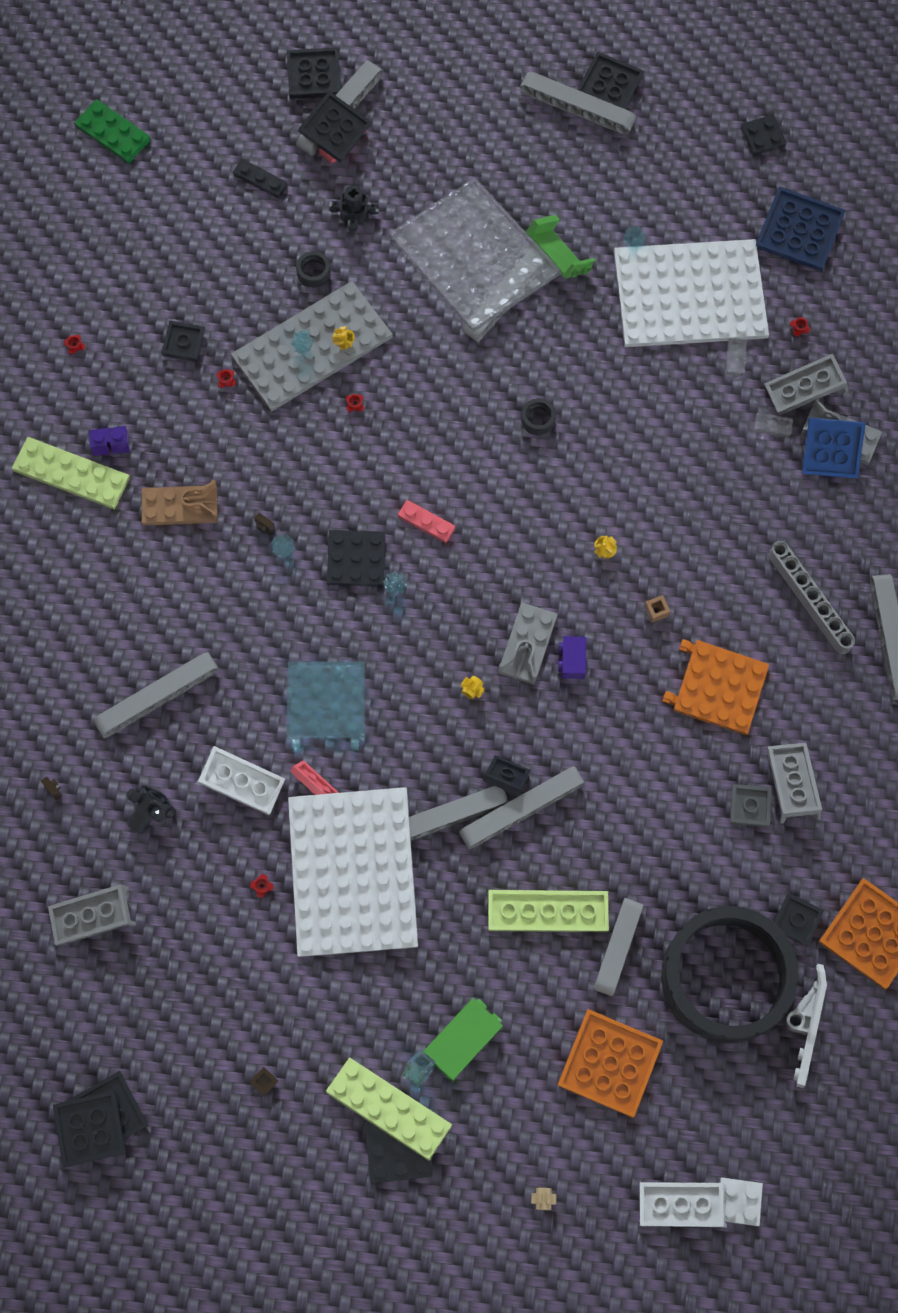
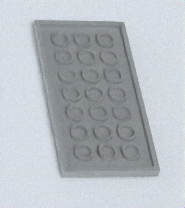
M351 281L231 353V357L272 412L393 338V334L354 282ZM347 326V330H352L355 340L352 343V347L340 350L339 346L334 345L332 335L335 333V329Z

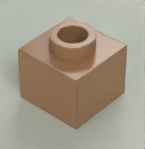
M663 595L646 601L644 605L651 623L669 617L671 612Z

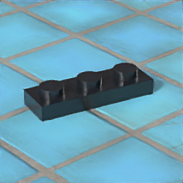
M243 158L233 171L234 176L278 199L288 186L287 181Z

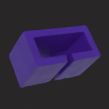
M126 426L89 430L90 449L93 456L109 455L110 450L107 443H110L114 454L130 452V440Z
M563 636V640L559 642L558 654H562V661L558 660V672H561V678L584 679L586 674V637Z

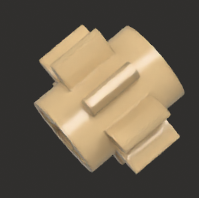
M536 1188V1193L531 1194V1204H536V1210H551V1205H556V1194H552V1188Z

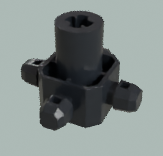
M353 184L347 187L345 192L341 194L340 203L338 201L329 202V211L333 213L340 212L341 221L344 224H348L350 232H355L358 229V225H363L367 222L368 213L370 215L379 214V205L376 203L368 204V196L362 192L358 184Z
M142 785L139 790L129 789L126 794L135 807V811L127 821V825L137 833L143 834L152 820L161 822L164 816L173 818L177 812L170 804L166 795L147 785Z

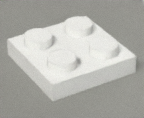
M720 1178V1183L726 1184L724 1189L725 1222L759 1226L763 1183Z

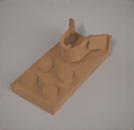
M211 480L205 486L142 488L143 526L218 523L217 485L215 480Z

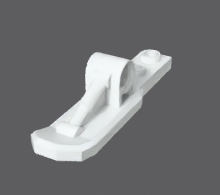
M817 964L815 967L816 981L813 987L804 996L796 1009L790 1012L786 1018V1026L790 1031L807 1035L804 1049L800 1048L798 1060L801 1061L800 1069H795L793 1080L797 1081L796 1086L804 1088L806 1084L827 987L824 965ZM798 1017L801 1024L793 1026L790 1023V1018Z

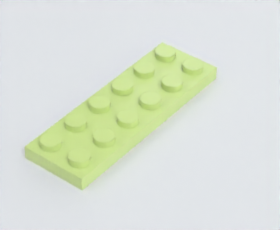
M27 437L12 466V470L16 473L114 510L130 479L128 474Z
M489 890L488 931L608 932V891Z
M350 1057L326 1090L328 1095L428 1161L452 1127L451 1123Z

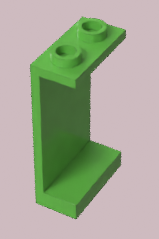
M556 215L533 220L525 233L565 279L581 274L585 275L591 271L592 265L596 260L591 258L580 261L553 231L560 221Z
M472 998L423 1051V1055L451 1082L458 1077L459 1073L503 1027L501 1024L502 1020L495 1013L491 1015L486 1010L487 1006L480 999L476 1001Z

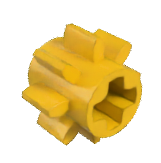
M347 326L335 329V333L332 335L334 345L339 346L340 350L352 347V343L355 340L352 330H347Z
M612 536L599 537L595 541V553L599 558L602 556L604 559L613 557L617 552V546L615 545L617 541Z
M472 676L470 679L465 677L461 683L463 688L461 692L471 700L475 696L480 698L484 693V688L482 687L484 683L476 676Z

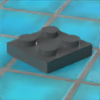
M732 784L730 824L769 827L772 788Z

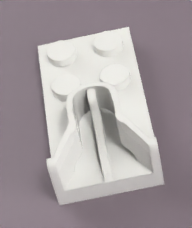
M214 746L210 750V755L195 785L199 786L201 784L264 814L270 815L285 778Z
M640 1182V1226L727 1228L724 1201L726 1184Z

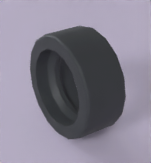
M306 252L300 256L296 264L298 279L307 287H320L330 278L329 260L320 252ZM318 262L323 265L324 272L319 276L309 277L303 273V267L308 263Z
M541 398L528 401L523 406L521 412L523 428L528 433L536 436L544 435L552 430L556 420L554 406L549 401ZM538 408L548 412L549 421L544 425H534L528 420L529 411Z

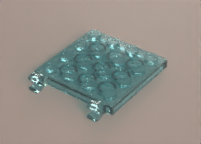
M365 661L288 662L287 738H292L293 751H301V738L351 737V750H359V737H365Z

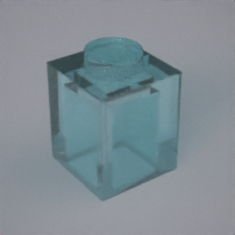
M419 1050L407 1062L402 1076L419 1088L430 1077L436 1061Z

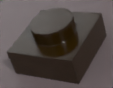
M261 513L256 515V528L262 533L267 532L271 535L275 531L274 522Z
M46 776L41 780V783L55 800L62 796L59 791L61 787L55 779L50 781Z
M263 1067L249 1082L265 1097L279 1081Z

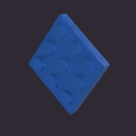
M809 418L802 474L858 478L866 423Z

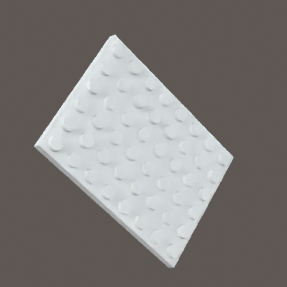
M756 239L614 248L624 346L638 347L768 338L769 331L757 246H755Z
M407 788L288 797L298 957L418 947Z

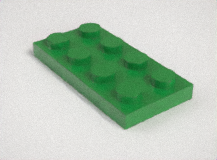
M98 99L74 122L76 128L128 164L151 140L147 133Z

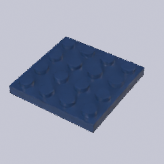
M779 186L755 246H757V249L822 272L846 210Z

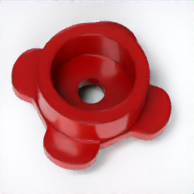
M803 317L792 320L789 324L793 328L795 336L810 332L808 321Z
M71 335L64 341V345L68 347V353L71 355L85 349V344L81 342L80 335Z
M225 369L216 374L219 379L218 387L235 386L236 381L233 378V370Z
M358 394L348 395L346 397V402L348 403L346 410L348 412H362L364 410V405L362 404L364 397Z
M261 874L255 881L250 883L251 889L256 891V895L259 898H263L268 891L274 889V885L268 881L265 874Z

